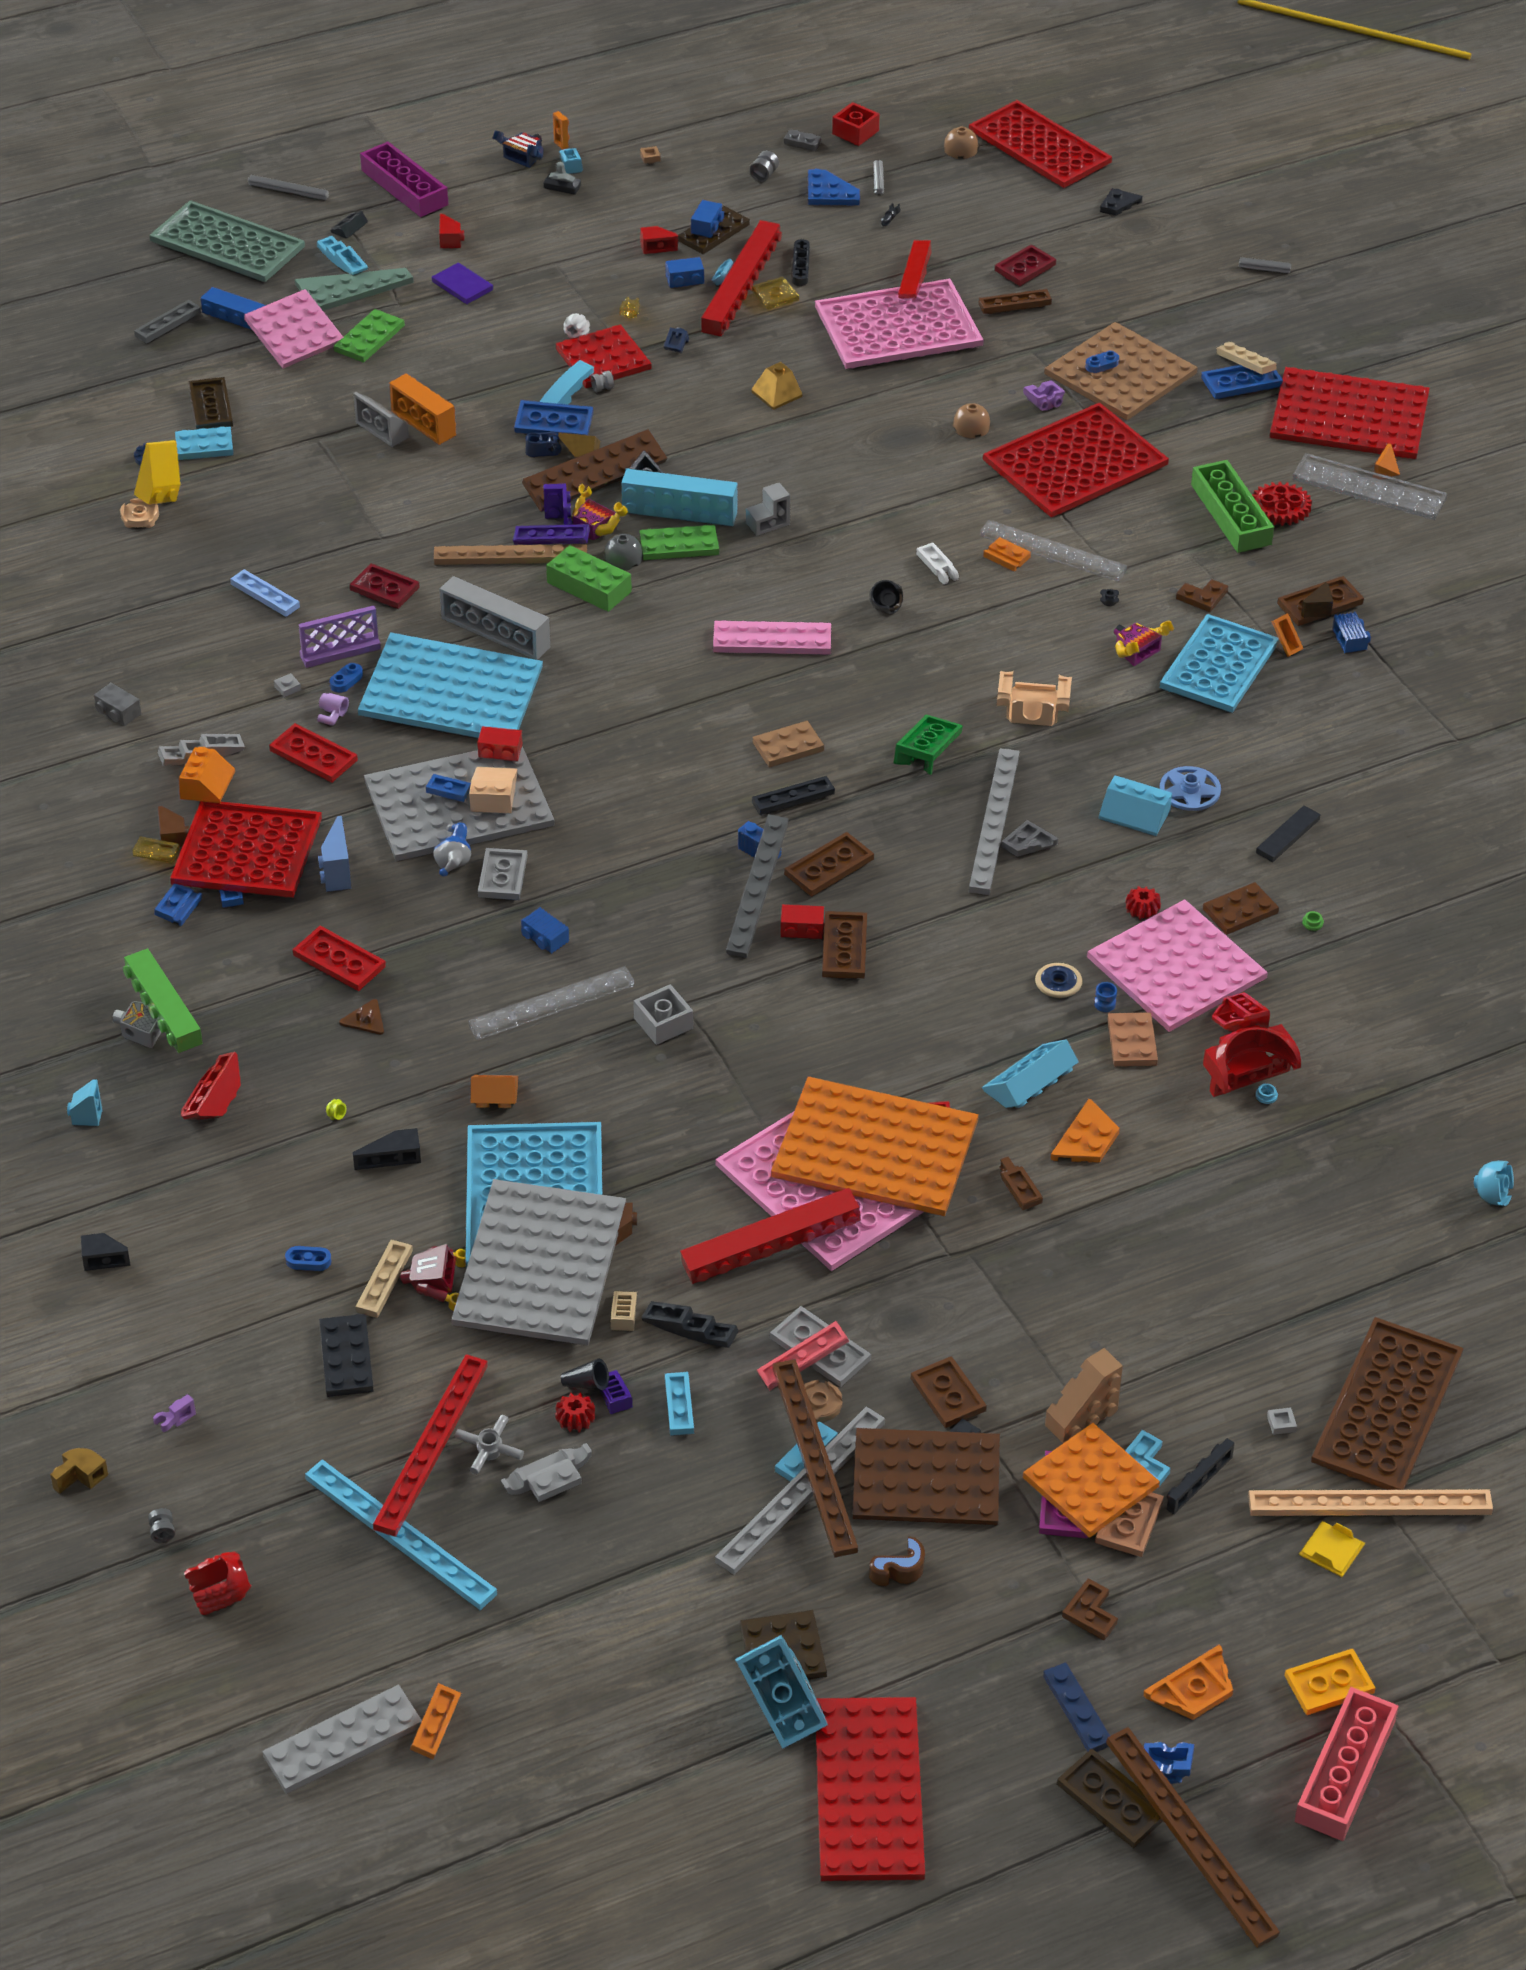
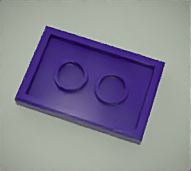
M459 262L432 276L433 283L465 304L493 290L491 283Z

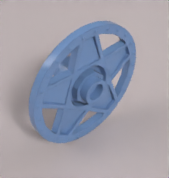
M1184 766L1172 769L1162 777L1160 782V789L1172 792L1171 805L1183 810L1196 811L1206 809L1215 804L1221 794L1219 780L1209 771L1198 767ZM1183 772H1194V773H1188V774H1185V775L1181 774V773H1183ZM1206 777L1214 783L1215 787L1205 784ZM1169 779L1174 786L1165 790V783ZM1213 797L1209 801L1200 804L1201 798ZM1174 799H1184L1186 804L1177 802Z

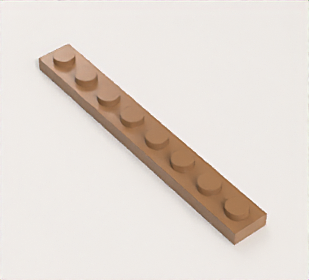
M587 544L571 545L587 553ZM569 545L434 547V565L549 563Z

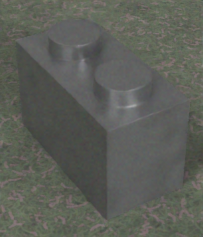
M109 683L94 694L96 710L108 716L114 722L126 726L141 715L139 699L113 683Z

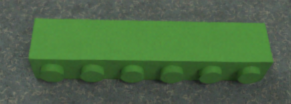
M147 948L124 957L125 966L123 971L126 978L131 979L135 992L139 991L144 1006L148 1005L151 1017L157 1019L160 1031L166 1033L169 1045L174 1046L178 1053L202 1045L200 1027L149 949Z

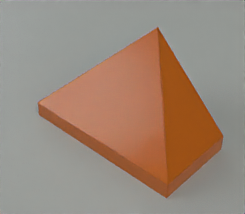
M1387 444L1375 463L1373 479L1375 480L1400 475L1391 444Z
M1288 613L1271 621L1287 657L1304 649Z

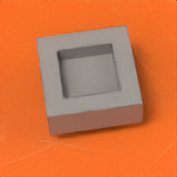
M291 673L274 680V687L283 697L301 690V684Z
M1291 1407L1268 1410L1267 1418L1273 1435L1296 1432L1297 1424Z

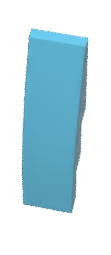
M333 236L317 241V247L324 255L345 272L354 275L368 270V266L351 246L346 247L342 241L337 242Z
M579 360L553 384L540 402L568 405L571 402V396L583 387L582 381L594 373V367Z

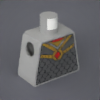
M134 1001L126 1012L115 1010L113 1014V1022L121 1025L124 1038L153 1048L161 1031L157 1019L151 1017L148 1005L144 1006L142 1002Z

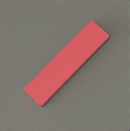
M837 1321L757 1369V1372L770 1391L778 1386L773 1372V1363L796 1359L799 1371L801 1372L848 1343V1337Z

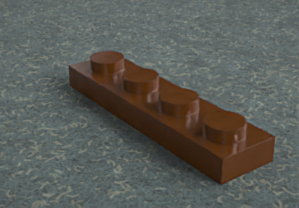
M1047 289L979 298V306L983 314L1052 305V298Z

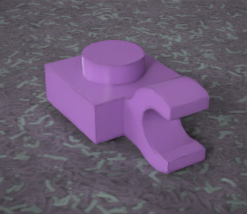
M188 1394L176 1400L169 1407V1412H159L154 1415V1424L157 1425L159 1422L164 1421L161 1424L163 1432L168 1431L173 1425L178 1427L196 1414L194 1400Z

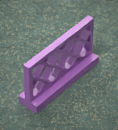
M374 605L299 624L300 656L306 668L381 649V643L378 639L376 608ZM371 613L367 621L361 619L364 615ZM346 619H352L348 626L342 624ZM357 623L362 624L358 631L352 629ZM327 624H334L329 631L323 629ZM339 627L344 629L339 636L333 634ZM314 628L315 630L310 636L305 634L306 629ZM367 628L372 629V632L363 634ZM319 632L325 634L320 641L315 639ZM349 632L354 634L353 637L344 639ZM330 637L335 639L333 642L325 643ZM311 642L316 644V646L306 648Z

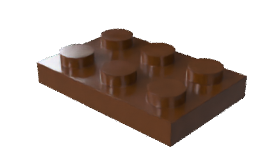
M1256 882L1203 903V910L1226 935L1276 915L1279 912V907Z
M952 1356L911 1373L910 1379L944 1428L957 1424L962 1418L967 1420L986 1412L987 1405Z

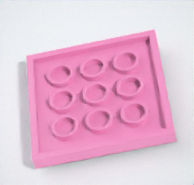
M306 289L244 315V320L283 369L333 348L339 340L344 338Z

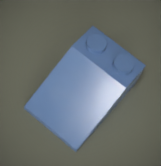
M337 816L321 847L322 856H318L319 868L324 870L320 871L321 884L325 883L326 892L351 889L349 858L342 816Z

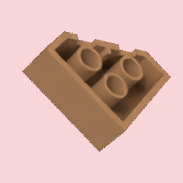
M1105 1348L1088 1357L1080 1366L1083 1370L1076 1379L1071 1378L1061 1391L1063 1396L1059 1399L1057 1405L1052 1403L1046 1411L1045 1426L1062 1443H1065L1091 1423L1097 1425L1104 1418L1113 1416L1118 1410L1123 1366Z

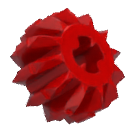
M1138 886L1137 889H1131L1125 900L1127 912L1131 913L1132 917H1139V920L1141 918L1149 919L1153 917L1161 908L1160 894L1156 893L1155 889L1149 890L1147 886L1145 888Z
M581 1392L577 1396L570 1393L569 1397L562 1396L561 1402H557L555 1418L560 1423L561 1429L568 1427L569 1432L577 1429L580 1433L582 1427L589 1429L590 1423L594 1422L595 1405L591 1402L589 1396L583 1397Z

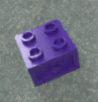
M543 484L545 519L564 518V525H572L571 518H567L571 517L570 491H566V484Z

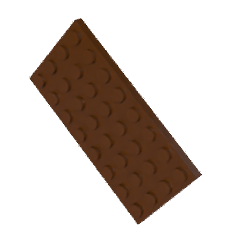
M1374 1317L1315 1448L1311 1462L1386 1490H1405L1464 1348Z

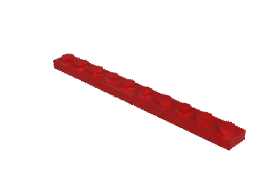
M465 1355L373 1523V1530L394 1537L397 1536L488 1367L487 1360Z

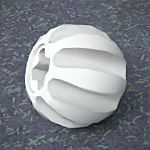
M575 313L566 318L563 329L568 338L572 339L581 335H587L590 331V324L584 315Z

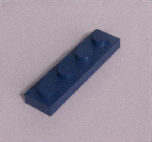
M1065 1662L1044 1670V1679L1086 1750L1089 1751L1092 1748L1098 1752L1108 1748L1106 1740L1110 1735L1067 1663Z

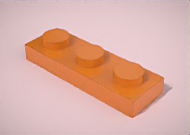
M438 1683L410 1750L434 1759L461 1696L460 1692Z

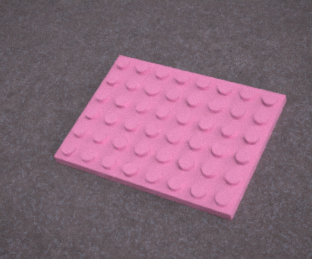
M951 279L922 283L916 298H898L900 287L815 301V308L846 369L983 346V338Z
M794 1112L716 1159V1166L770 1216L835 1193V1191L771 1177L772 1167ZM854 1196L860 1207L861 1221L801 1244L830 1271H833L916 1218L923 1211Z

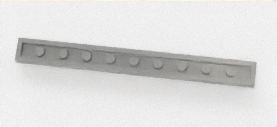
M999 749L969 885L970 893L990 895L1020 751Z
M866 1406L825 1447L834 1475L855 1455L856 1428L880 1429L885 1424L884 1417ZM805 1468L715 1556V1562L735 1575L814 1496Z

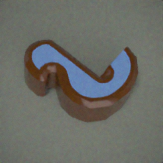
M908 1536L907 1556H874L869 1564L870 1580L879 1586H887L889 1578L903 1584L917 1581L923 1574L925 1563V1550L922 1543L915 1537Z

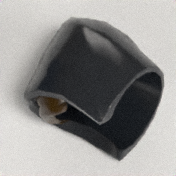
M891 580L876 582L869 593L872 606L887 614L896 613L903 602L902 586Z

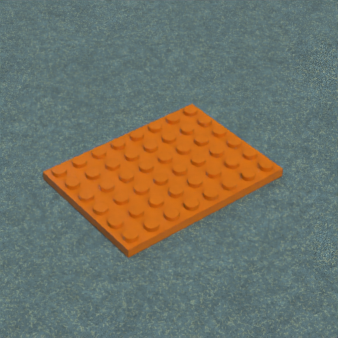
M808 1077L772 1167L771 1177L835 1192L850 1188L853 1196L945 1216L972 1140L979 1114Z

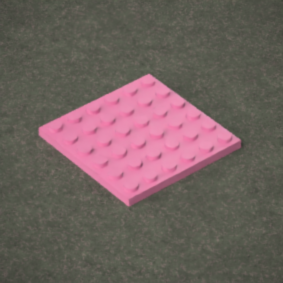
M1185 899L1087 952L1089 960L1147 1013H1151V1016L1168 1032L1221 1004L1225 997L1239 994L1265 980L1268 973Z

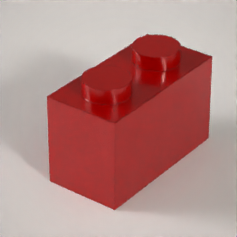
M482 726L477 742L478 757L518 761L523 745L522 730Z
M782 904L781 937L823 939L824 906Z

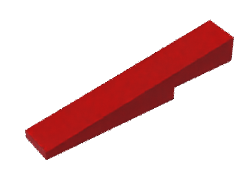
M931 240L913 241L898 298L917 297L927 273V263L932 254Z

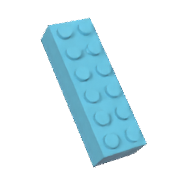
M626 469L622 480V505L627 508V513L733 526L737 515V482Z

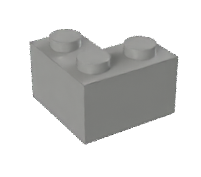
M780 482L763 488V503L746 508V524L756 536L790 525V494Z

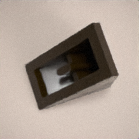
M1328 583L1322 584L1303 600L1302 617L1331 616L1333 599Z

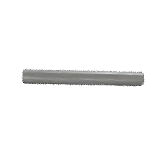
M250 175L248 178V184L252 186L321 200H327L329 197L328 190L255 175Z

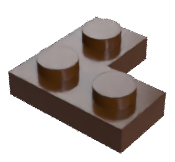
M1213 579L1203 589L1185 583L1176 593V599L1211 612L1228 592V585Z
M1089 1578L1062 1612V1618L1104 1641L1118 1621L1117 1617L1099 1608L1108 1597L1109 1589Z

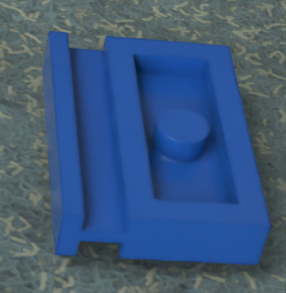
M173 884L154 909V915L172 923L175 921L179 923V926H182L201 901L202 893L199 892L197 894L193 889Z

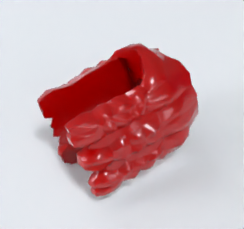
M225 1552L213 1558H207L196 1567L189 1568L184 1572L190 1584V1591L194 1592L193 1598L201 1615L219 1611L234 1602L241 1601L252 1586L243 1568L240 1555L236 1552Z

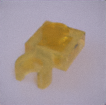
M627 296L626 301H622L619 315H624L627 318L637 317L640 310L639 298L636 297L635 300H630L629 296Z

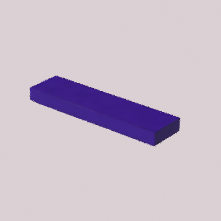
M589 524L516 526L513 543L514 545L587 544L590 527Z

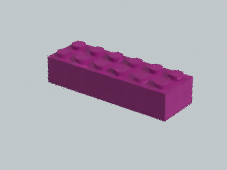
M385 142L360 153L361 171L419 217L449 205L448 188L390 142Z

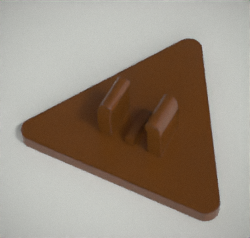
M377 999L369 1001L339 1020V1024L342 1026L380 1035L384 1034Z

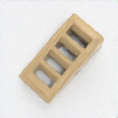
M614 1291L611 1330L634 1331L637 1292Z

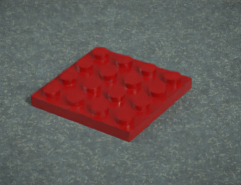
M621 324L556 343V350L570 368L581 360L594 367L593 374L600 375L605 371H610L613 380L652 369V363ZM591 375L582 381L585 388L592 387Z

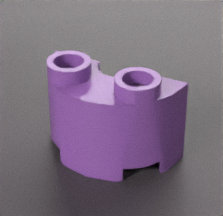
M1051 380L1043 382L1038 388L1034 385L1026 386L1023 393L1029 401L1044 411L1053 407H1059L1063 402L1062 398L1065 391Z

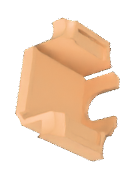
M1000 671L997 706H1007V719L1011 723L1052 726L1057 723L1058 711L1069 712L1072 677L1059 675L1058 690H1056V685L1015 682V686L1012 688L1013 671Z

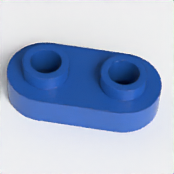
M1106 351L1086 359L1085 368L1088 372L1099 373L1117 367L1119 355L1114 351Z
M349 663L330 678L331 690L342 693L350 689L362 679V667L356 663Z
M294 1246L285 1253L287 1266L295 1270L322 1271L329 1268L332 1262L330 1251L322 1247Z

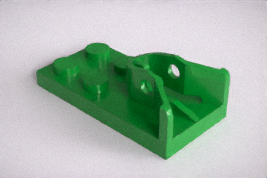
M926 714L896 744L893 764L911 765L919 758L925 760L923 770L927 774L932 775L934 760L962 733L963 725Z

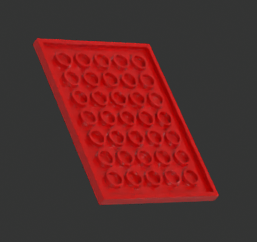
M1285 367L1283 383H1281L1271 426L1270 438L1382 454L1387 444H1391L1396 457L1417 459L1430 388Z
M1100 402L983 454V460L1051 518L1160 469L1169 463L1168 457Z

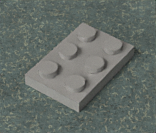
M486 848L478 897L520 900L527 862V850Z

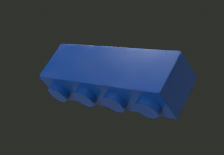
M214 287L209 289L200 298L202 313L251 329V327L244 320V315L266 306Z

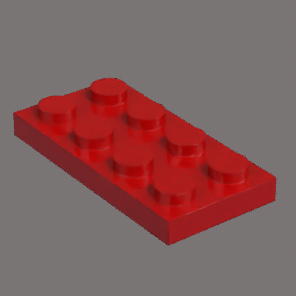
M296 723L269 745L271 752L331 783L358 761L357 754Z
M322 926L316 928L293 949V956L357 991H360L386 967L385 960Z

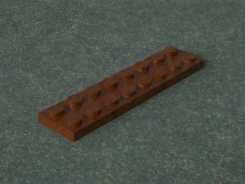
M649 429L526 477L523 479L522 484L540 512L545 511L543 484H566V491H570V497L573 500L581 496L578 491L581 484H584L585 489L583 492H585L588 486L591 488V491H595L622 480L626 469L630 468L644 450L657 465L665 463L667 456Z

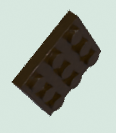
M813 1610L740 1620L746 1653L782 1635L789 1649L791 1648L808 1680L827 1677V1669Z

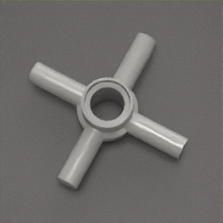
M500 1415L493 1429H484L479 1435L457 1429L455 1438L475 1444L479 1451L470 1468L473 1474H478L486 1460H494L500 1453L519 1460L523 1458V1450L502 1444L500 1434L509 1420L507 1416Z

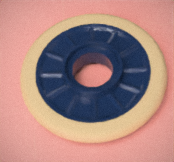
M1051 963L1043 966L1037 972L1035 978L1036 985L1040 991L1055 998L1072 996L1082 986V977L1078 970L1064 963ZM1055 978H1061V979H1063L1064 981L1061 982V983H1058V982H1055L1054 979H1055Z

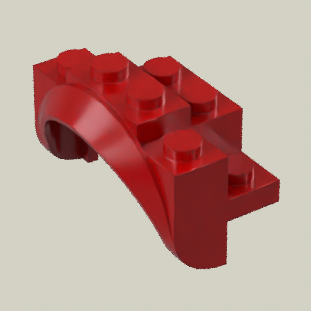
M1282 1024L1268 1028L1255 1025L1220 1037L1219 1045L1205 1050L1203 1066L1211 1075L1210 1093L1213 1097L1288 1072L1291 1066L1294 1070L1301 1068V1056L1297 1044ZM1266 1052L1273 1053L1274 1055L1269 1057Z

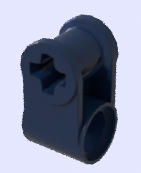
M556 432L527 434L526 455L534 458L558 455L562 450L558 434Z

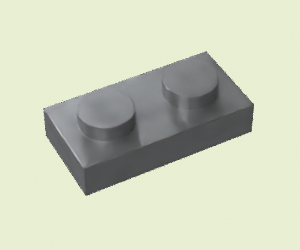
M789 130L784 137V144L816 151L821 143V136L799 132L798 130Z

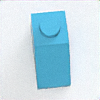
M97 1080L90 1081L73 1094L72 1102H69L67 1106V1115L71 1116L72 1125L99 1126L102 1104Z

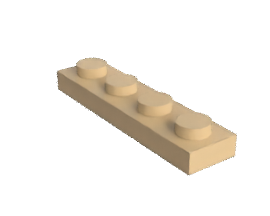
M1227 342L1217 347L1218 355L1260 374L1276 370V363L1269 360V358L1257 355V353L1248 351L1244 347H1239L1233 342Z
M390 1240L356 1305L357 1313L375 1318L379 1317L413 1251L412 1245Z

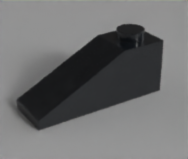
M418 1129L393 1131L354 1151V1170L421 1163Z

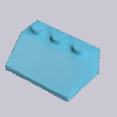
M1114 776L1107 788L1099 819L1157 836L1170 812L1172 792Z

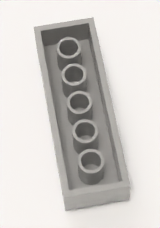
M455 576L450 578L440 588L442 619L535 660H538L550 648L549 617Z

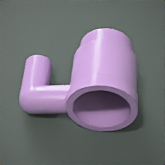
M323 693L319 700V707L326 712H330L331 715L329 717L319 714L317 721L331 726L334 725L338 717L344 716L347 712L348 698L332 693Z

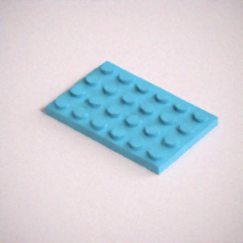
M1207 614L1160 681V688L1233 713L1277 647L1279 638Z

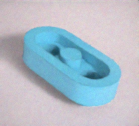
M730 258L720 265L713 276L712 281L716 286L723 283L734 262Z

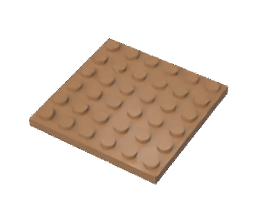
M1114 322L1045 367L1044 374L1095 403L1100 402L1108 410L1121 418L1129 420L1197 374L1198 367ZM1106 351H1114L1119 355L1117 367L1099 373L1088 372L1085 368L1086 359Z

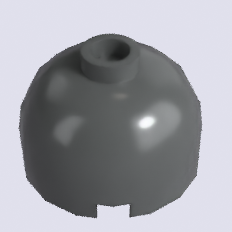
M615 535L608 540L605 546V562L622 570H630L633 565L637 564L638 566L642 561L641 544L632 535Z

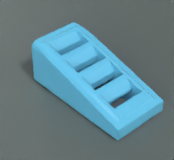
M576 148L559 151L567 174L582 172V160Z

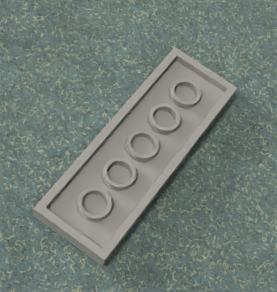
M397 1685L263 1750V1757L284 1792L288 1794L419 1729L422 1720L400 1685Z

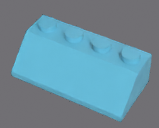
M1067 1039L1045 1043L988 1082L982 1089L1005 1108L1014 1106L1015 1108H1020L1027 1103L1029 1097H1035L1042 1093L1043 1087L1056 1083L1058 1081L1057 1077L1070 1073L1073 1070L1072 1067L1079 1061Z

